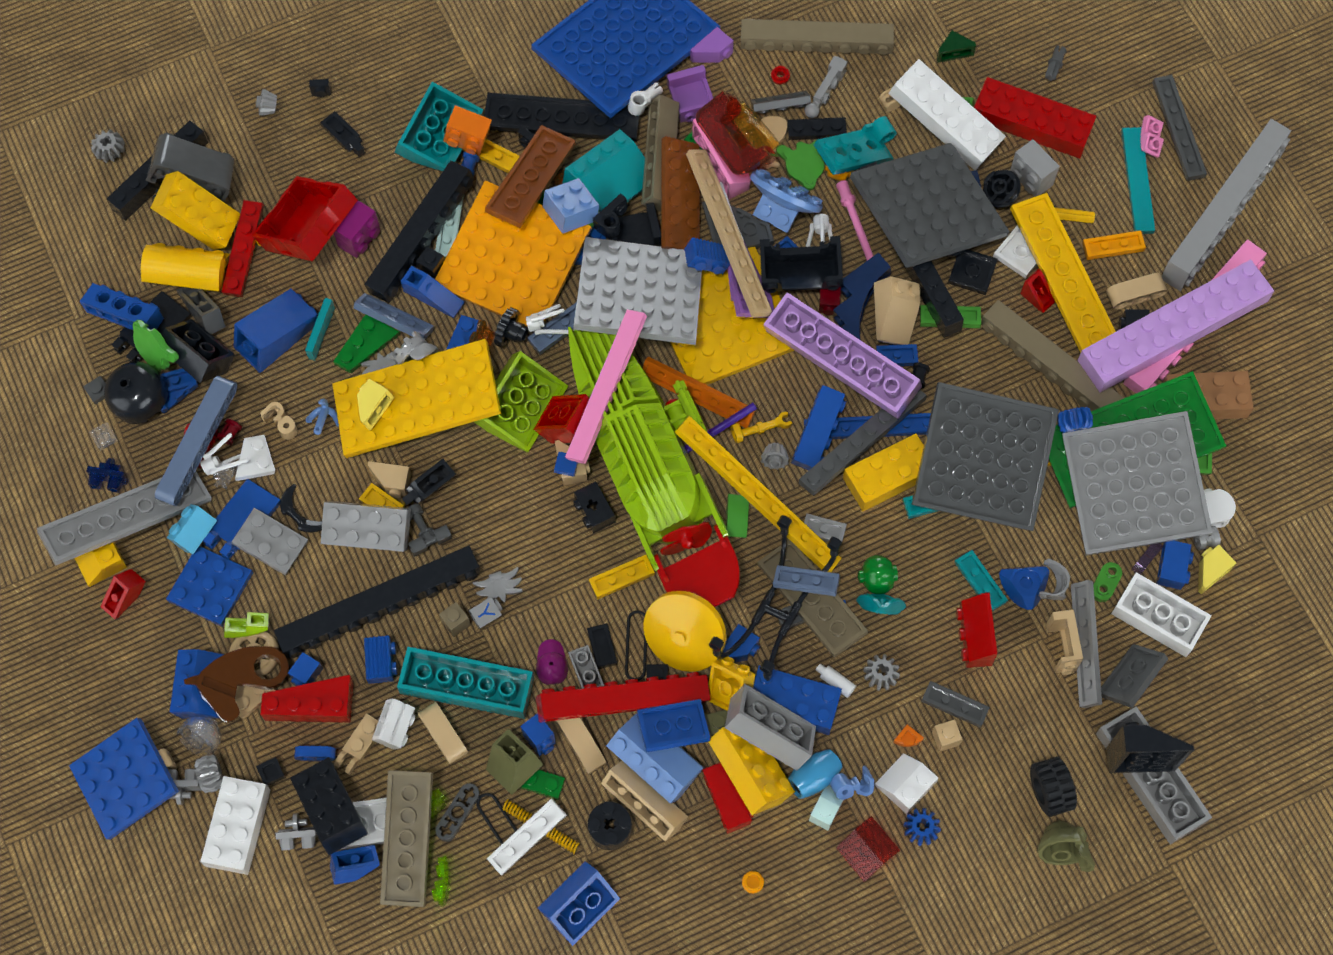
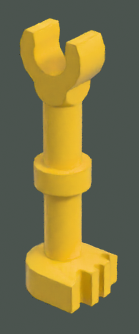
M782 412L774 420L764 423L760 421L755 423L754 426L741 429L739 423L733 424L730 427V432L737 444L743 442L746 436L756 433L763 434L766 430L781 427L788 429L791 427L792 422H784L782 419L788 417V412Z

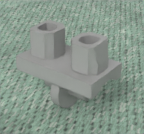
M195 769L185 770V780H178L177 770H168L179 790L177 794L169 799H176L177 805H183L184 799L192 797L191 792L184 791H202Z
M298 813L293 814V820L285 821V827H293L292 829H280L275 833L276 839H279L281 850L294 849V838L301 837L302 848H314L317 834L314 828H300V826L308 825V820L300 819Z

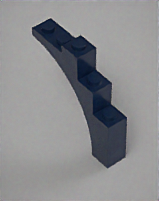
M879 252L843 278L841 293L847 300L833 309L834 322L859 340L863 313L870 297L874 293V282L891 275L890 265Z

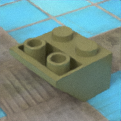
M507 729L492 744L486 771L513 795L543 764L517 736Z

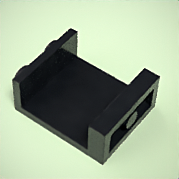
M654 203L646 204V212L618 217L620 233L615 238H609V240L661 246V232Z

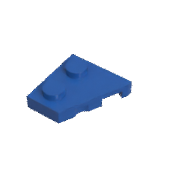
M184 369L161 374L168 385V398L161 412L166 413L199 387L197 380Z

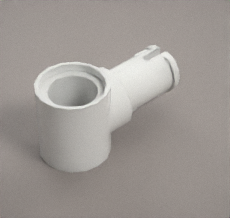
M654 83L645 91L633 92L630 97L628 111L635 116L642 115L645 107L651 104V100L663 93L662 87H658L659 84Z

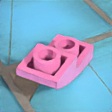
M1147 115L1143 118L1141 128V150L1158 158L1164 141L1163 138H1160L1164 122Z

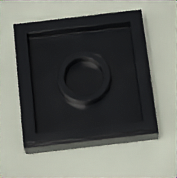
M966 249L962 254L957 255L948 284L986 295L998 259Z

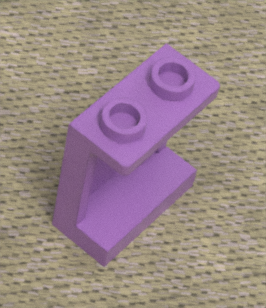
M704 65L667 74V86L673 100L679 102L680 123L691 122L695 118L706 117L708 114L712 116L717 113V101L713 99Z

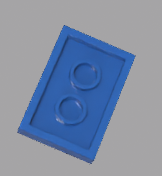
M701 699L637 710L646 752L710 741Z

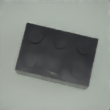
M193 319L169 326L164 329L162 334L166 344L178 353L179 359L176 363L179 367L200 383L226 374L235 356L232 351Z

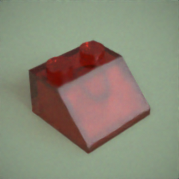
M872 816L858 826L836 847L863 882H866L898 856L900 849Z

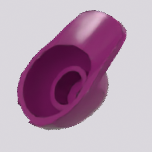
M554 639L545 640L538 649L537 676L546 685L560 684L566 679L568 674V663L560 642Z

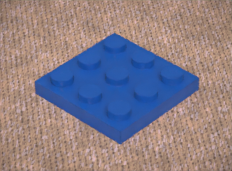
M199 546L189 558L166 600L223 627L225 617H229L250 580L253 571Z

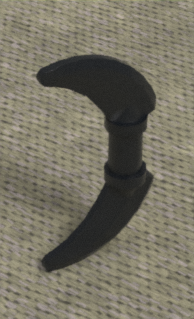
M296 484L291 485L281 497L280 508L282 514L291 517L297 523L298 530L311 533L321 531L322 521L307 520L294 508L292 497Z

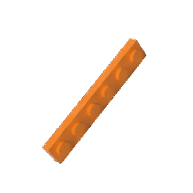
M649 356L644 361L642 368L651 382L676 393L673 385L676 384L677 380H684L687 386L686 390H689L694 403L726 419L747 406ZM755 411L736 423H739L744 428L749 427Z

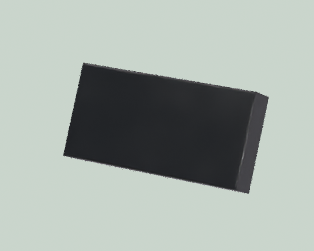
M608 624L587 628L597 669L618 665Z

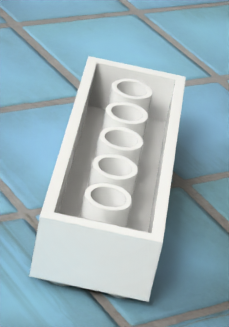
M920 59L894 84L889 92V95L944 144L951 143L954 145L963 161L974 170H977L1006 137Z

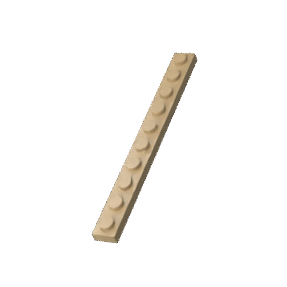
M689 150L686 156L752 317H767L772 313L771 307L706 150Z

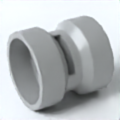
M1211 526L1213 533L1210 535L1193 537L1197 550H1204L1207 546L1216 547L1221 544L1220 534L1216 526Z

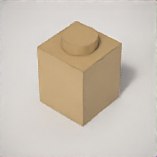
M955 719L935 725L932 730L939 752L960 746L963 740Z

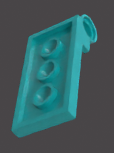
M882 116L873 123L865 124L862 130L818 139L814 146L831 173L836 175L857 170L874 162L881 164L893 160V156L884 143L891 141L897 132L888 118Z

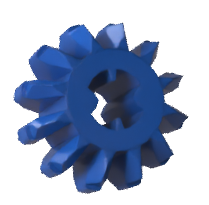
M1077 407L1061 411L1058 414V427H1060V431L1063 433L1091 428L1093 426V415L1090 408Z
M923 808L921 814L915 809L913 815H907L908 821L903 823V826L908 828L904 832L905 836L912 835L909 841L912 843L917 839L918 846L922 845L923 840L927 846L930 845V839L936 841L938 836L935 833H940L941 828L936 826L940 823V820H932L935 813L931 812L928 816L926 815L927 809ZM920 823L925 824V825H924V828H925L924 831H920V830H919L920 827H918V826H919Z

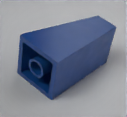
M290 288L234 324L233 347L261 373L313 329L317 319V312L303 300L300 294L295 293Z

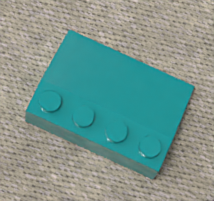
M431 82L400 138L394 153L411 162L444 171L450 161L456 162L462 151L461 148L451 147L443 141L446 126L454 106L456 105L479 115L482 114L484 109Z
M619 129L566 167L562 183L564 184L579 178L599 204L598 210L600 212L620 193L626 197L628 202L642 192L645 157L635 142Z

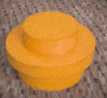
M750 871L743 876L742 886L746 892L755 894L762 890L764 879L760 873Z

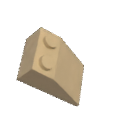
M892 276L874 282L877 341L893 345L909 344L920 306L919 283Z

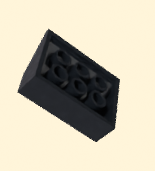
M1128 722L1122 726L1106 747L1109 773L1175 772L1194 751V746L1150 726L1139 725L1138 722Z

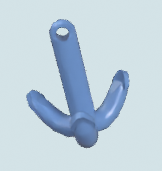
M324 398L318 401V404H321V406L314 409L305 420L306 423H311L318 416L313 431L316 435L321 434L327 414L333 418L336 426H339L337 412L329 407L328 401Z

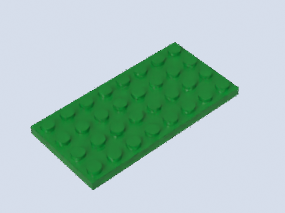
M1193 371L1091 411L1093 415V426L1091 428L1187 411L1197 459L1226 448L1225 441ZM1056 425L1049 462L1067 505L1071 509L1076 507L1062 438L1063 432Z

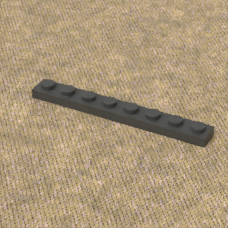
M919 390L899 419L883 409L878 411L799 479V484L813 496L816 495L844 471L845 468L851 465L926 400L927 395Z

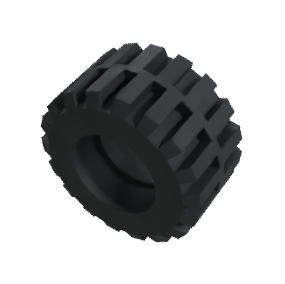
M1053 757L1032 764L1030 769L1031 783L1038 804L1048 817H1052L1076 809L1077 794L1069 769L1060 757Z

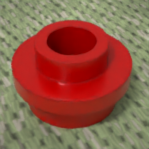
M777 66L771 72V79L776 84H785L790 79V72L785 66Z

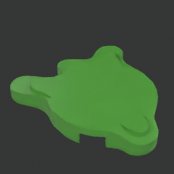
M816 140L811 144L798 142L796 150H792L785 145L778 146L776 153L784 160L786 172L790 179L792 177L804 188L813 190L818 178L824 172V160L814 146Z
M138 319L133 322V340L136 349L147 364L154 367L157 371L161 372V369H167L170 366L169 362L174 363L179 359L178 353L166 344L158 330L155 328L152 330L148 329L149 325Z

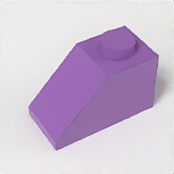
M716 27L690 50V61L693 63H720L724 58H729L733 53V40Z

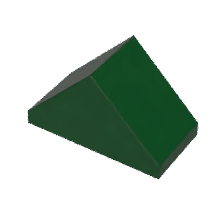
M951 30L938 49L936 61L941 63L974 56L976 43Z

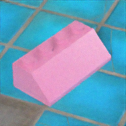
M695 118L692 125V137L699 144V147L707 151L719 183H723L728 200L748 191L751 182L750 176L747 171L744 172L741 168V160L738 155L735 156L733 154L730 141L728 139L725 140L722 135L723 129L719 123L716 124L713 118Z

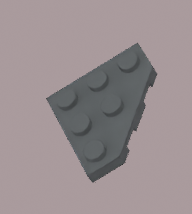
M702 202L711 240L713 243L722 244L705 202ZM730 205L747 248H759L760 239H770V244H774L769 223L763 220L760 221L752 217V214Z

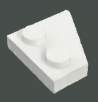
M265 435L244 438L239 460L248 458L249 462L238 465L235 480L240 481L274 474L275 468Z

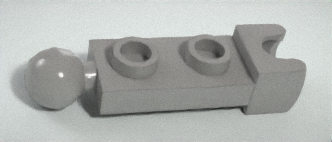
M834 56L828 66V74L815 93L813 102L806 105L804 109L805 115L808 118H816L822 104L828 102L830 91L836 89L839 81L841 82L847 71L845 69L848 64L846 60Z

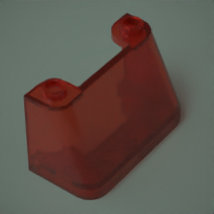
M722 91L699 109L696 114V121L729 169L736 175H745L777 160L779 157L771 147L762 146L755 149L751 146L734 122V119L742 111L740 102L735 95Z

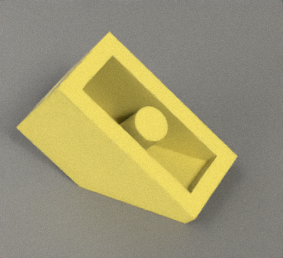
M368 379L361 386L357 394L360 421L367 429L371 430L394 399V396L388 389L371 379Z
M1220 545L1214 549L1209 547L1202 553L1203 559L1199 563L1198 592L1200 594L1209 589L1236 565V562Z

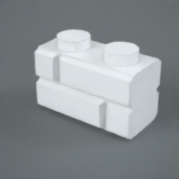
M387 699L372 741L391 749H401L408 740V735L406 734L408 727L415 720V714H413L415 707L404 704L396 699Z

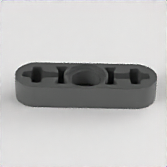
M471 783L463 785L436 826V835L441 841H452L471 813L480 796L476 785ZM471 789H473V794L475 796L473 798H468L466 804L469 805V807L467 808L463 803L458 801L461 799L462 802H464V800L466 799V794L464 792H470ZM454 808H463L464 814L461 818H454L452 816ZM447 818H449L452 822L457 823L456 826H454L453 823L450 826V835L445 834V836H442L443 833L441 829H446L450 824L449 821H447Z

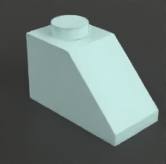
M830 785L823 790L809 818L810 822L828 831L844 799L837 798Z

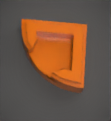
M907 724L893 742L899 746L912 747L922 742L924 737Z

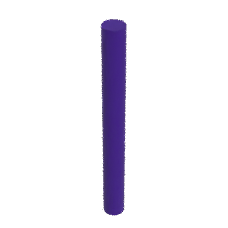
M752 402L708 430L707 433L712 437L716 436L757 409L756 405ZM688 444L684 446L688 453L693 450Z

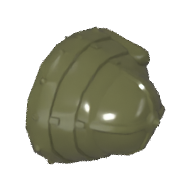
M1058 820L1051 823L1044 830L1037 852L1039 858L1045 863L1052 865L1079 863L1080 870L1084 872H1091L1095 868V863L1089 851V843L1086 841L1087 834L1084 832L1083 827H1075L1069 822Z

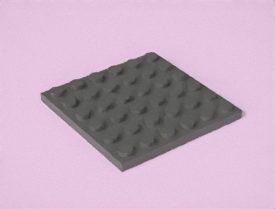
M951 143L851 172L850 178L906 268L1007 237L1010 232Z
M938 382L911 505L1034 531L1059 409Z

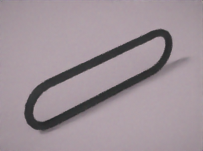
M636 610L631 612L627 618L625 675L629 680L638 679L640 681L646 674L647 641L645 635L643 673L639 678H632L628 674L630 619L632 615L637 613L645 617L644 612Z
M483 793L479 796L476 806L502 845L504 842L481 809L480 800L485 796L492 797L515 832L517 828L506 811H503V807L498 799L491 793Z

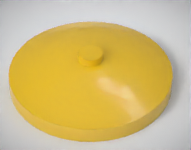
M686 591L665 593L650 605L645 614L643 622L645 639L652 652L662 662L672 668L695 672L710 667L712 661L718 659L713 655V649L709 647L712 637H718L724 642L721 653L725 648L726 629L724 622L714 606L699 595Z

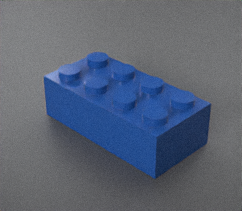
M760 665L758 666L753 689L815 725L816 732L826 735L830 734L842 691L841 688L774 669L771 680L766 681L763 677V672L760 670Z

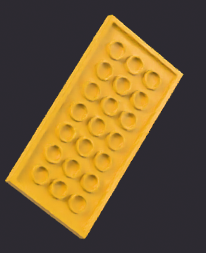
M486 339L434 353L420 360H410L403 364L393 365L332 383L343 455L346 458L501 414ZM368 379L388 389L394 396L392 402L371 430L367 429L360 421L357 399L361 386Z

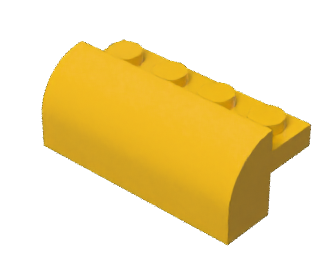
M163 243L146 245L141 258V282L220 291L223 287L225 279L224 269L229 263L230 253H223L220 250L206 251L202 248L190 249L181 245L167 246Z

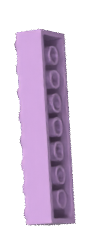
M788 292L763 324L766 332L897 419H899L922 387L919 378Z

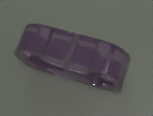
M1160 543L1151 544L1131 570L1141 575L1164 546Z

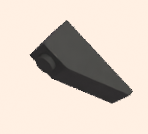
M187 287L177 289L178 295L195 321L207 332L213 334L226 327L220 308L202 289Z

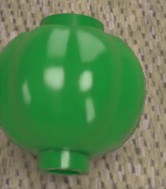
M870 556L864 561L862 569L858 571V581L863 583L865 588L873 594H885L893 588L894 582L898 581L897 567L892 565L891 561L884 556Z

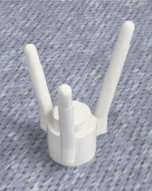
M817 214L813 217L806 247H810L814 231L820 234L821 241L824 242L825 233L828 232L829 240L830 236H833L832 225L829 224L828 215Z
M560 304L527 316L526 322L529 332L535 331V335L568 334V330L541 329V327H545L544 319L563 313L565 310H556L561 307Z
M231 433L204 454V460L200 461V464L206 475H213L219 471L249 462L248 458L235 461L240 459L241 454L224 461H220L218 456H212L232 437Z

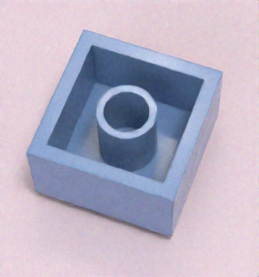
M579 178L544 191L543 208L562 234L593 223V218L598 214L599 204Z

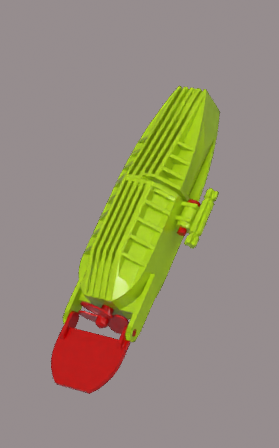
M568 327L571 361L578 393L586 394L590 399L616 335L581 330L573 331L571 327ZM631 354L626 369L621 375V381L617 384L616 393L614 391L612 394L613 400L612 402L609 400L607 404L608 412L605 410L603 412L604 418L602 419V426L596 438V443L622 503L631 517L645 552L654 570L658 573L666 592H691L699 595L716 607L734 598L740 580L739 561L728 538L729 533L709 489L700 473H696L681 438L675 433L689 416L706 432L707 429L704 423H701L703 422L689 390H686L687 386L684 380H677L676 384L673 385L679 399H671L664 404L655 386L633 354ZM713 515L717 523L714 525V529L720 541L665 568L660 556L654 554L651 545L657 542L668 544L660 550L662 555H672L685 549L699 548L707 542L712 533L710 523H703V520Z

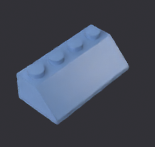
M637 713L616 732L606 745L670 804L680 799L702 769H704L682 747L646 752Z

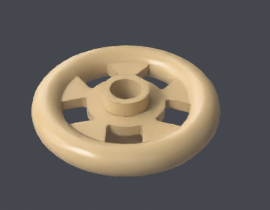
M266 631L252 636L235 638L229 650L231 652L241 649V644L248 640L250 644L246 647H272L280 651L277 640ZM258 638L266 641L264 646L256 643ZM261 658L255 663H260V669H256L255 672L258 676H265L274 669L277 662L272 658L269 660Z

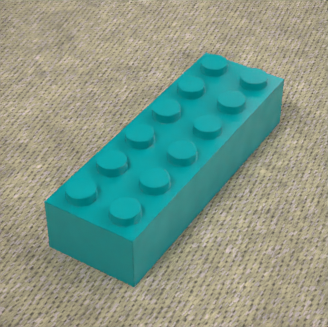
M407 647L397 688L399 693L403 695L525 719L535 678L533 671Z

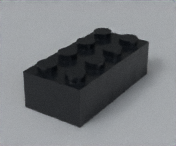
M329 757L290 777L312 826L328 855L368 835Z

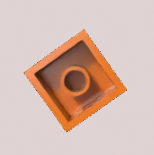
M455 105L447 123L443 141L451 147H459L469 154L480 156L492 120Z

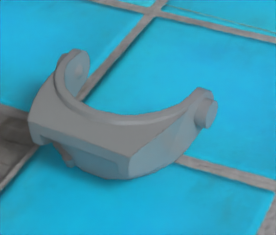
M1046 559L1044 560V565L1054 572L1056 588L1052 594L1039 592V596L1041 599L1064 600L1066 598L1065 591L1069 587L1071 576L1068 570L1060 563Z

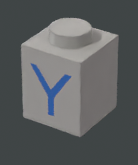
M490 597L468 612L478 629L500 617L502 615L500 611L503 609L497 599L493 601Z

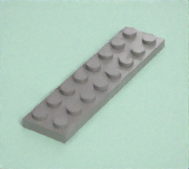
M195 471L178 505H170L155 499V491L162 479L159 478L38 527L37 533L56 566L177 516L190 504L196 506L206 504L211 501V496Z

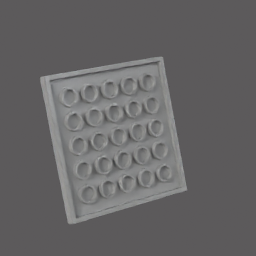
M585 237L573 330L616 335L628 309L643 312L647 315L638 338L695 345L702 270H696L687 266L686 254L683 249H664L660 246Z
M1187 411L1062 433L1086 556L1213 533Z

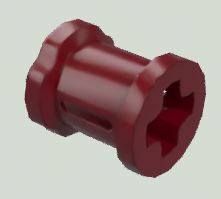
M227 418L225 426L220 433H217L216 437L221 441L231 433L232 437L225 444L232 445L233 438L238 431H241L242 426L234 420Z

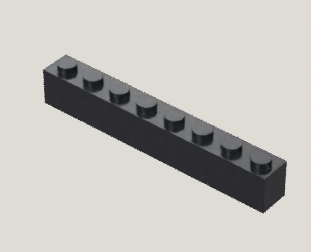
M453 161L448 163L364 285L371 295L387 303L397 295L398 289L402 285V278L411 266L417 265V259L427 246L430 247L431 241L440 233L443 224L451 217L456 205L462 201L467 189L473 185L474 177L470 169Z

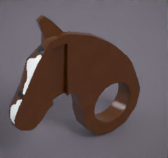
M249 646L231 651L217 658L204 668L199 675L185 679L184 684L196 685L202 698L224 722L230 723L236 720L240 714L239 707L235 701L237 686H249L263 690L277 688L287 678L289 663L285 655L276 648ZM266 657L272 658L278 663L280 673L273 679H262L254 670L256 661Z

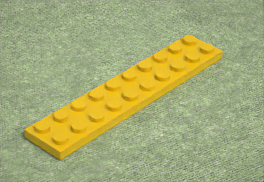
M1044 193L1011 205L1010 210L1039 269H1041L1049 284L1050 292L1080 353L1083 349L1115 333L1116 331L1048 194Z

